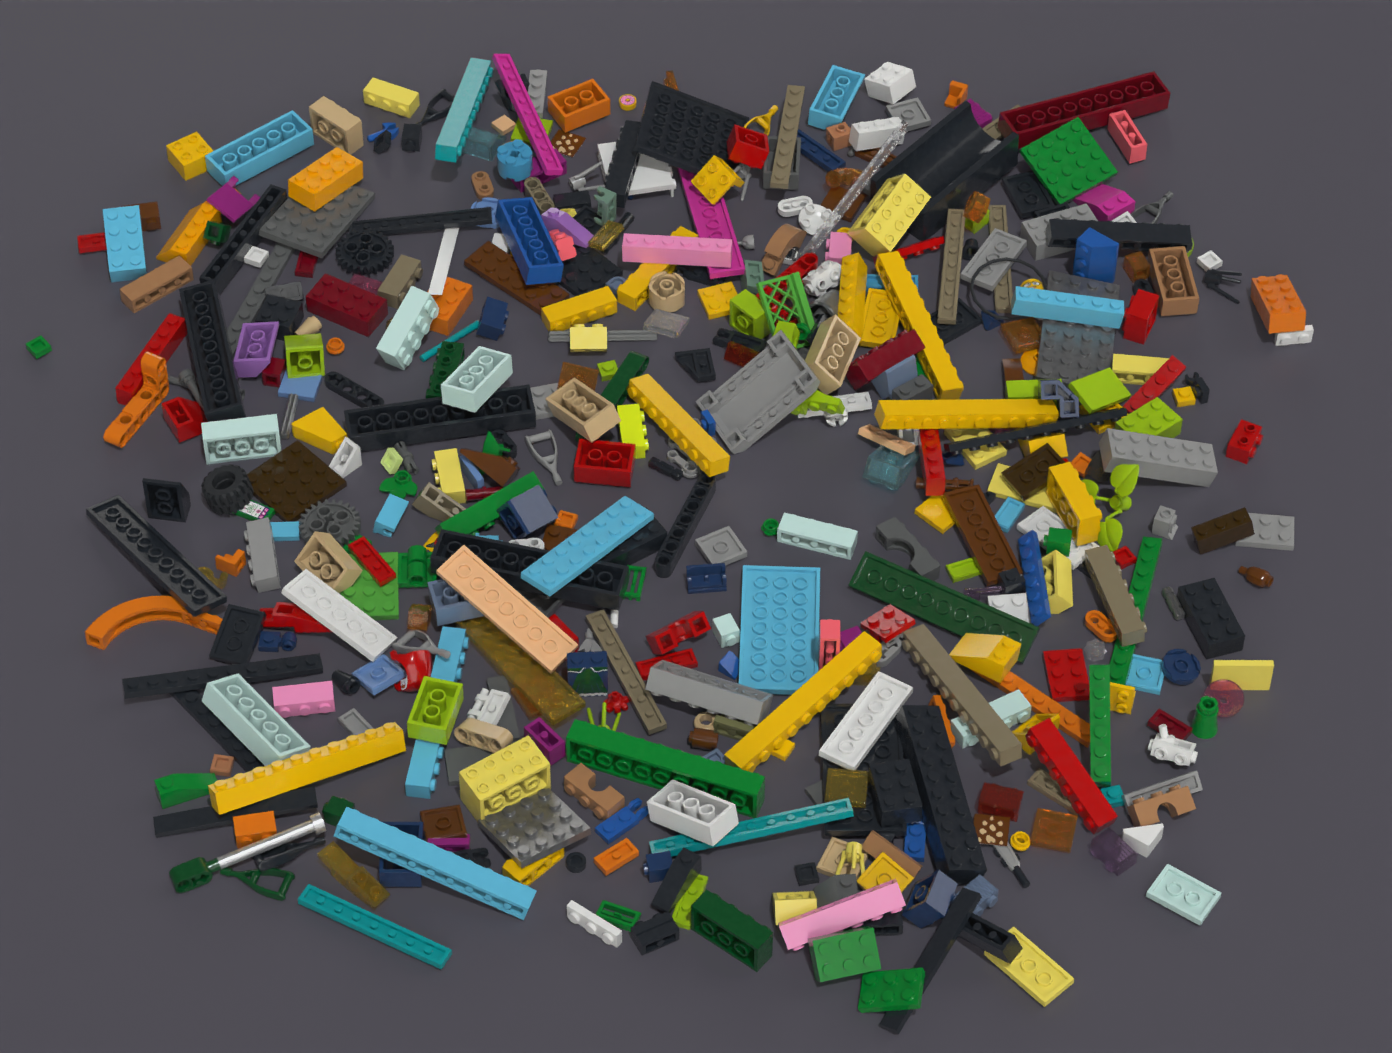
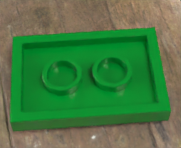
M910 968L863 973L858 1005L859 1011L861 1013L920 1009L925 978L924 969Z

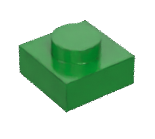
M41 335L26 343V349L36 359L52 351L51 345Z

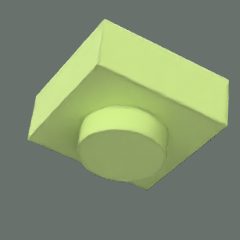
M387 448L380 463L389 474H395L403 458L394 448Z

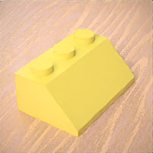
M1054 550L1042 557L1050 612L1051 614H1059L1073 606L1071 560L1059 551Z

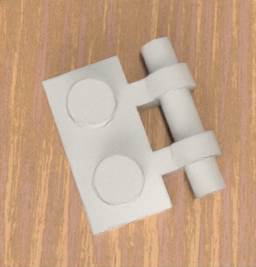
M482 688L480 694H477L475 697L476 702L473 708L469 709L467 716L468 718H474L497 726L511 696L506 692L491 689L489 693V690Z

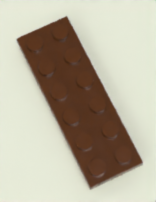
M487 241L464 260L466 267L540 316L542 307L569 299L570 297L568 292L554 283L526 285L514 257L490 241Z
M979 484L945 492L943 499L986 586L997 584L998 573L1012 568H1017L1019 574L1023 575V571Z

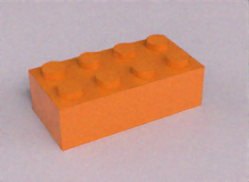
M1279 274L1270 277L1259 276L1258 278H1252L1251 299L1269 334L1305 330L1306 310L1288 275Z

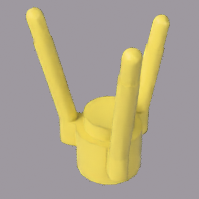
M858 842L847 843L846 850L842 851L835 875H840L845 859L852 863V869H855L856 863L860 862L862 875L865 871L862 845Z

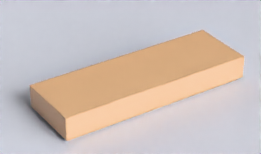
M871 424L859 428V435L904 456L915 450L914 444Z

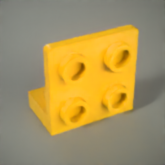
M715 155L691 180V183L713 205L722 198L731 186L741 187L745 183L723 159Z
M1110 682V710L1131 714L1136 693L1135 687Z

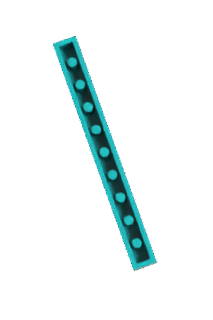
M470 58L436 142V160L456 163L458 156L462 155L463 147L466 145V138H469L473 121H475L480 103L482 104L483 95L486 94L490 78L493 76L490 60Z

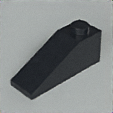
M683 847L672 862L651 906L663 912L669 911L670 913L702 871L700 855Z

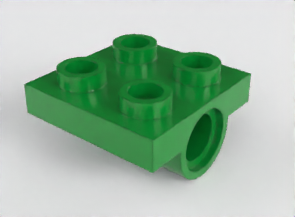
M414 545L408 549V553H398L399 588L428 587L427 582L437 580V574L431 573L430 557L432 552H427L424 546Z

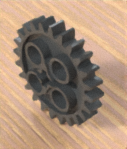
M325 499L324 504L318 501V506L311 504V510L305 509V514H301V520H299V532L305 543L309 541L316 531L330 533L341 546L342 544L348 545L349 540L355 541V536H359V530H361L359 512L355 511V506L350 507L349 502L343 505V500L336 503L335 499H333L329 503Z

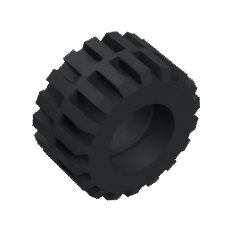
M229 464L228 466L222 465L220 468H215L214 471L208 473V476L204 477V482L201 484V490L209 508L221 515L224 513L229 515L232 512L236 513L238 510L244 509V506L250 503L249 500L253 498L254 490L248 475L238 465Z

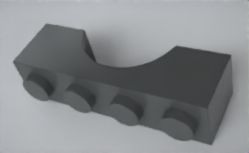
M893 517L876 526L875 538L886 551L899 550L907 553L912 558L910 571L933 581L939 579V562L931 557L925 547L921 546L915 535L906 529L903 522Z

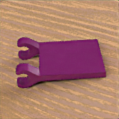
M235 176L231 177L226 184L206 200L233 223L253 208L260 199V196L254 194L248 201L234 188L239 179Z

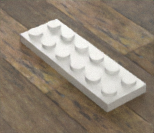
M307 569L282 589L281 593L372 662L389 649L398 638Z
M878 671L821 747L819 756L855 772L899 712L901 706L905 704L913 693V687Z

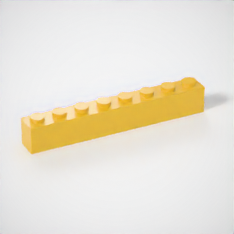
M649 374L629 379V397L639 404L640 408L659 425L670 439L708 477L729 470L730 455Z

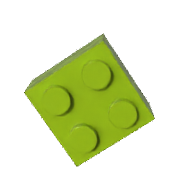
M744 289L730 299L729 325L740 333L763 339L771 333L761 300L755 294Z

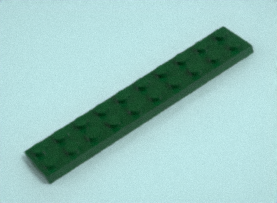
M865 551L848 585L850 588L886 604H891L904 612L961 637L965 633L1004 635L1021 643L1017 661L1021 664L1024 663L1040 631V628L867 551Z

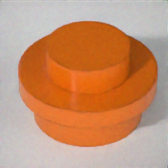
M334 337L328 341L326 349L330 354L337 355L344 351L345 345L340 338Z

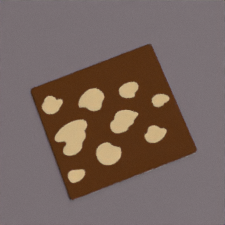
M559 129L550 142L553 148H556L560 154L574 157L586 138L570 132L565 133Z
M975 813L974 826L979 843L1007 846L1010 817Z

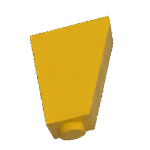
M324 407L291 423L294 438L332 455L338 451L344 438L348 437L347 433Z

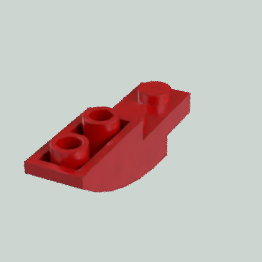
M276 602L274 608H260L259 610L267 615L263 627H294L296 633L332 632L295 603Z

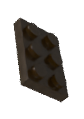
M1046 443L1001 472L1003 479L1025 501L1047 486L1049 467L1066 462Z

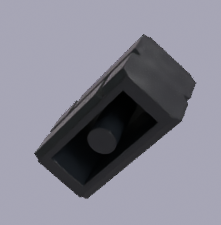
M669 911L663 914L657 913L647 921L636 922L631 927V939L635 946H637L640 954L644 955L679 940V927Z

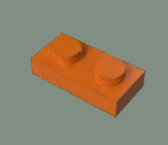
M625 838L594 857V863L607 876L638 857L639 850L628 838Z

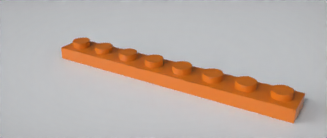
M972 670L1006 694L1019 689L1031 704V710L1036 714L1058 713L1060 716L1059 729L1088 748L1090 746V724L1011 671L999 683Z

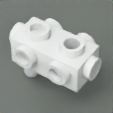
M827 260L816 270L810 271L802 279L805 291L809 295L820 297L827 293L826 290L828 288L838 286L841 279V265Z
M1159 725L1160 733H1157L1155 739L1150 740L1148 750L1151 751L1150 755L1155 756L1159 760L1173 761L1180 766H1189L1190 763L1195 764L1198 752L1195 751L1196 744L1175 738L1173 735H1168L1167 725Z

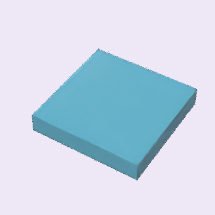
M1133 654V661L1126 685L1135 687V690L1160 695L1165 676L1161 668L1162 660Z

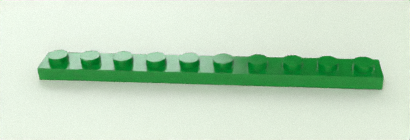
M1143 536L1129 593H1132L1135 608H1139L1142 622L1163 544L1162 538ZM1117 637L1110 662V682L1126 685L1137 643L1122 647Z

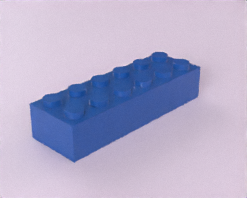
M533 198L498 200L495 217L526 285L561 282L564 265Z

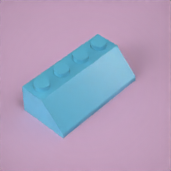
M832 65L809 109L808 125L826 129L841 123L865 78V74Z

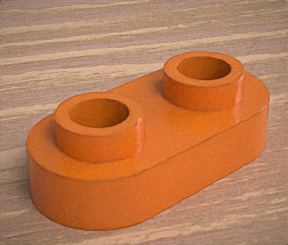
M1091 610L1086 614L1085 625L1104 642H1113L1117 639L1110 619L1102 612Z

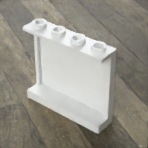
M616 142L597 144L598 160L603 162L600 167L604 182L606 174L609 175L610 162L613 163V151L617 150ZM641 154L629 195L669 190L671 197H674L676 180L672 179V167H669L668 163Z

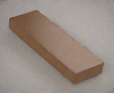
M874 830L870 832L862 844V849L875 859L884 852L914 879L923 867Z

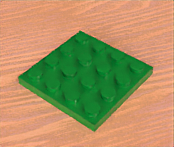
M1079 117L1020 149V154L1057 205L1070 202L1116 176L1118 173Z

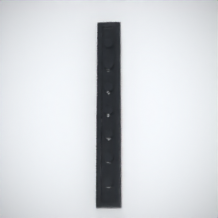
M491 207L353 221L349 227V234L353 235V230L359 233V229L366 232L367 228H369V232L375 229L376 234L383 232V235L492 224Z
M315 787L288 791L221 815L212 806L154 816L155 835L158 838L233 824L234 816L274 811V816L318 808Z
M962 887L914 968H923L925 971L922 995L982 898L980 893ZM914 1009L887 1011L879 1025L883 1029L899 1034Z

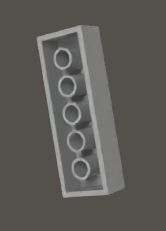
M1110 428L1106 429L1099 441L1104 472L1112 473L1113 469L1121 464H1138V477L1210 487L1218 474L1212 444Z
M661 660L651 666L645 690L651 691L652 695L668 696L671 701L687 702L690 707L706 708V711L709 713H722L728 719L744 720L745 724L751 726L758 725L768 716L773 699V694L665 660Z

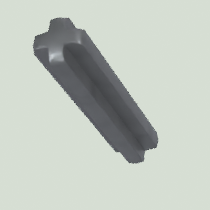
M291 393L288 395L279 431L281 439H288L290 436L291 423L294 420L299 400L297 394Z

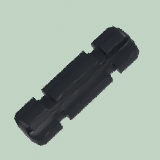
M652 457L649 460L650 468H657V471L669 477L672 476L677 481L683 477L682 470L674 469V466L664 461L659 462L660 459Z

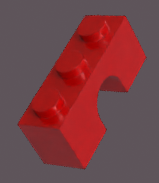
M693 611L645 637L652 653L662 655L678 647L680 641L697 637L710 630L711 627L704 611Z

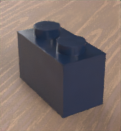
M487 296L482 307L476 334L497 341L499 335H503L506 324L503 323L507 321L509 311H507L508 303Z

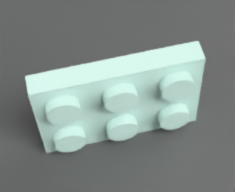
M1167 864L1148 889L1146 897L1201 926L1221 898V892Z

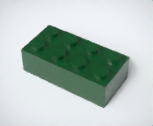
M706 889L691 905V930L749 968L758 972L772 957L773 932L771 929L756 922L752 916L742 913L735 905L725 902L718 894L711 893Z

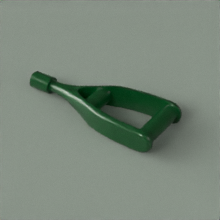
M226 867L220 870L221 875L234 876L246 883L255 892L280 901L286 899L285 895L292 880L295 879L294 873L275 868L265 871L259 869L233 871V869ZM260 876L284 878L278 892L257 885Z

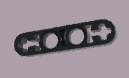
M332 371L325 375L326 387L361 408L385 405L383 398L342 374ZM351 387L352 390L344 391L343 388ZM359 395L366 396L365 399H358L357 397Z

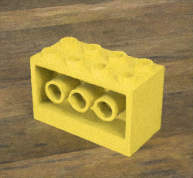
M906 174L888 178L847 234L872 256L891 252L931 196Z
M528 735L459 771L460 799L478 822L479 819L483 820L489 814L497 813L506 806H512L520 802L522 798L537 794L541 789L549 788L551 790L550 763Z

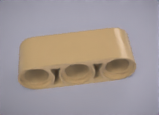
M467 718L454 730V735L458 741L492 753L509 746L513 742V735L509 730L474 718Z

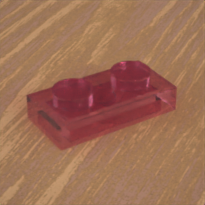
M355 273L349 281L350 284L378 295L377 290L383 283Z

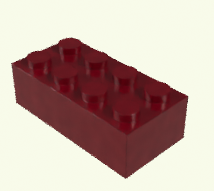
M326 273L305 296L308 312L366 337H370L388 315L387 299Z
M906 329L896 337L885 341L879 347L876 346L865 355L863 354L850 363L846 377L856 391L870 383L887 369L913 354L915 356L926 347L915 329L909 332Z

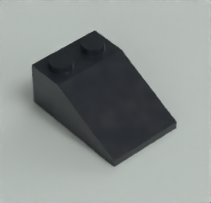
M143 478L142 483L148 518L186 523L191 502L189 492L182 483Z

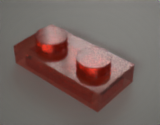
M730 341L727 344L724 359L744 367L760 352Z

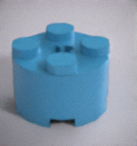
M516 139L513 142L505 143L498 147L497 166L499 175L505 180L507 177L515 179V181L525 180L530 176V172L533 169L532 150L522 140Z

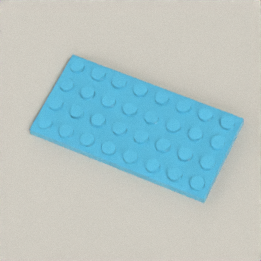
M743 565L739 684L770 694L792 695L818 672L820 568Z

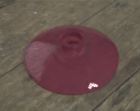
M1222 679L1212 682L1204 696L1217 700L1218 716L1221 717L1235 715L1244 704L1242 689L1230 680ZM1220 699H1225L1227 703L1220 702Z

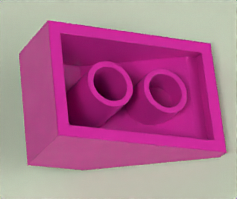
M1100 184L1073 199L1078 206L1087 203L1098 221H1112L1127 211L1131 214L1135 209V200L1125 191L1104 184Z

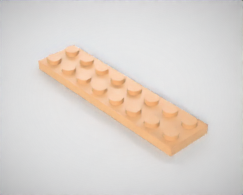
M465 545L436 570L438 576L550 674L567 659V653H573L578 648V644Z

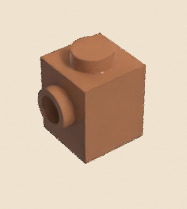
M842 122L826 128V142L833 151L851 146L849 143L851 127L849 128L846 122Z

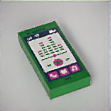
M249 500L250 503L245 505L244 509L233 513L253 521L267 517L271 520L275 511L273 508Z

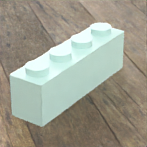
M784 513L777 529V542L851 560L857 545V530L800 517L795 514Z
M1019 689L989 702L990 706L1009 729L1030 718L1032 706ZM960 717L951 720L950 728L952 734L962 749L979 742V739L971 734L969 727L961 721Z

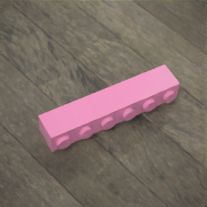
M624 233L622 259L623 262L731 268L732 239Z
M895 878L778 924L788 950L793 949V951L805 947L804 944L808 943V938L841 932L850 926L857 928L864 924L863 921L869 919L875 921L882 918L884 913L891 912L892 914L899 912L906 904Z

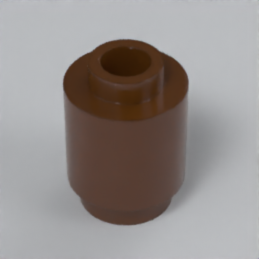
M695 727L694 731H690L689 743H692L694 748L716 749L719 733H715L714 730Z

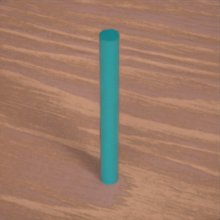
M476 320L444 341L456 342L476 330L479 321ZM442 342L420 355V360L424 362L436 355L437 349L441 348Z

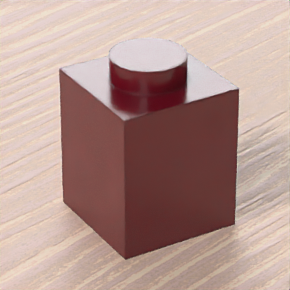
M271 357L270 363L262 371L263 385L280 387L286 371V359Z

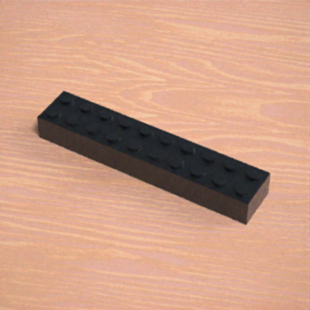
M215 280L179 289L207 422L246 418L220 295Z
M530 384L497 389L476 412L443 404L442 397L344 410L348 438L357 444L361 451L394 447L396 443L401 446V441L405 442L406 445L487 434L488 431L493 432L494 430L509 431L536 427V411Z
M441 529L430 557L431 573L436 574V570L465 545L515 590L548 596L521 579V572L548 553L549 550ZM598 560L549 597L619 611L629 583V566Z
M902 705L895 718V723L905 759L910 761L922 802V819L936 868L957 884H969L978 875L984 877L987 867L940 707Z

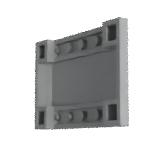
M782 330L778 331L767 341L768 347L714 392L711 390L707 391L696 401L702 411L708 409L716 422L715 430L733 454L747 450L816 392L820 384V380Z

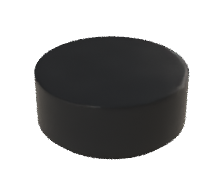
M580 852L570 853L566 857V868L572 873L582 872L586 868V857Z

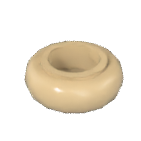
M709 712L699 713L694 719V727L714 730L713 724L716 716ZM702 721L711 722L709 725L701 724Z

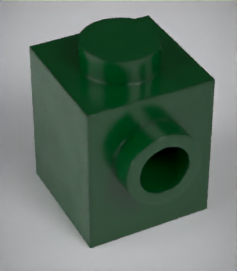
M207 221L203 238L210 240V243L215 245L226 243L232 226L217 221Z
M332 796L322 809L325 823L337 827L346 807L355 809V803L345 798Z

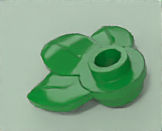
M405 470L397 471L394 477L386 478L379 487V491L390 492V494L405 499L406 495L415 496L418 490L417 484L412 481L411 475Z

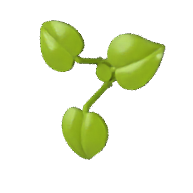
M1121 464L1113 469L1110 482L1115 487L1114 492L1118 495H1114L1112 498L1096 496L1099 490L1098 485L1089 479L1081 480L1085 483L1089 495L1093 496L1094 504L1096 502L1095 499L1108 501L1112 509L1116 510L1105 517V522H1100V532L1098 534L1097 542L1100 546L1107 545L1110 552L1118 549L1123 533L1121 523L1112 517L1122 514V511L1129 510L1132 505L1129 495L1133 492L1139 475L1138 464Z

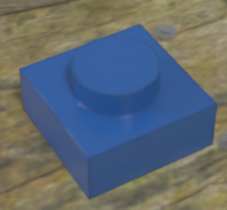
M708 409L701 411V420H699L701 427L710 436L715 435V420Z

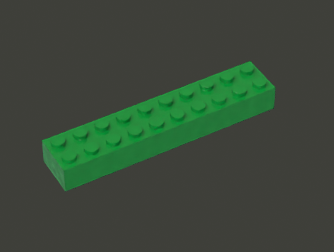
M577 719L574 720L566 736L567 762L577 765L582 763L587 768L659 790L673 779L736 805L738 814L751 818H757L764 803L765 776L759 773H752L739 767H732L719 761H712L699 755L689 754L679 749L669 748L663 744L649 742L643 738H636L623 732H616L606 727L596 726L587 721Z

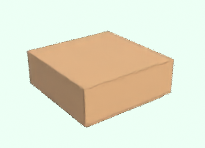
M505 114L491 123L492 128L502 136L512 131L516 125Z

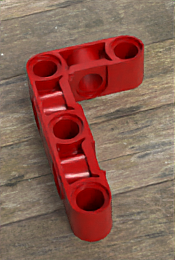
M814 253L804 254L776 278L799 272L802 280L810 271L818 268V256ZM786 280L781 281L778 288L785 292L788 288ZM768 285L763 288L764 293L770 296L773 289ZM776 291L773 298L781 303L784 295ZM759 293L756 294L758 299H760ZM772 302L769 304L771 311L776 313L779 306ZM782 308L778 314V316H780L784 320H786L789 315V313L783 310ZM792 315L789 322L798 324V319ZM776 319V321H775V323H774L775 326H777V323H778V320H777V319Z

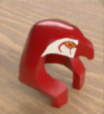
M396 650L389 652L391 659L395 663L402 664L407 673L406 678L401 679L398 684H394L397 691H418L424 676L431 677L432 656L430 651L417 650L406 654H397Z

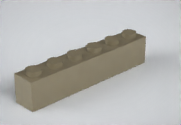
M1107 545L1085 550V565L1121 646L1145 642L1146 624L1140 619L1139 608L1134 606L1133 595L1128 592L1126 580L1122 579L1120 566L1115 564L1114 553L1110 552Z

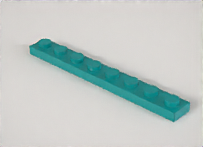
M308 884L298 897V904L441 970L452 955V949L313 885Z

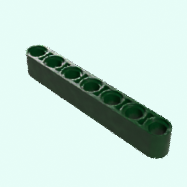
M630 351L602 392L601 396L610 401L616 411L617 406L623 405L629 396V379L643 375L648 367L649 357L635 351ZM576 432V441L579 442V438L586 439L585 437Z

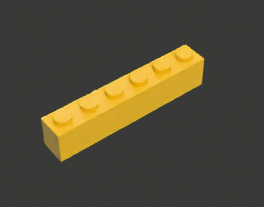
M680 226L670 236L698 237V234ZM641 263L638 269L631 273L628 279L617 288V302L636 311L649 298L651 277L663 271H667V274H672L676 270V265Z
M858 252L842 257L838 317L861 338L859 343H862L868 267Z

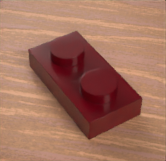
M1160 708L1148 720L1147 726L1159 732V725L1166 724L1168 735H1173L1181 740H1186L1191 735L1193 729Z

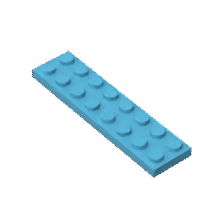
M624 496L521 572V579L551 596L652 521L654 513Z

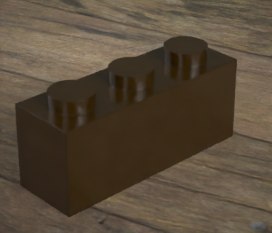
M1245 507L1191 527L1193 538L1200 554L1255 534L1252 520Z

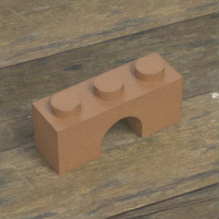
M582 763L564 776V789L566 793L577 798L582 806L592 810L599 819L602 818L605 821L625 807V797L613 787L609 786L603 791L592 790L596 786L595 773Z
M1179 784L1168 788V793L1163 794L1162 791L1150 794L1151 799L1144 800V797L1133 800V805L1127 807L1133 826H1147L1160 822L1157 815L1159 805L1167 807L1171 817L1195 810L1196 807L1189 787L1181 788Z

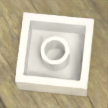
M891 62L884 63L864 79L868 97L895 104L916 87L913 70Z

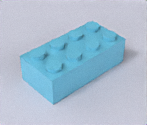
M139 205L103 209L111 283L136 280L147 274Z

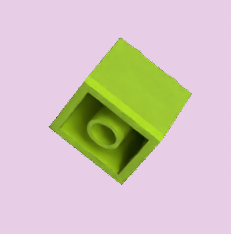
M321 333L284 336L288 378L325 376Z

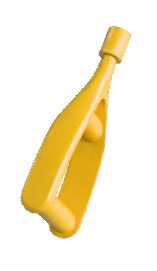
M773 105L767 114L752 118L744 125V128L753 122H757L765 129L764 134L768 136L770 133L771 117L778 111V107Z

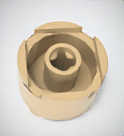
M667 271L653 275L649 283V304L662 315H667L685 305L684 279L674 272L673 274H667Z

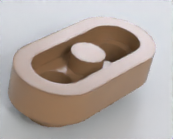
M484 171L475 172L471 178L477 198L480 200L487 197L493 198L494 188L489 175Z

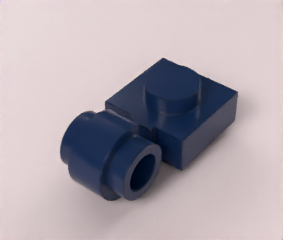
M261 631L258 649L262 652H279V647H282L285 651H292L297 644L296 634L286 632L281 638V632Z

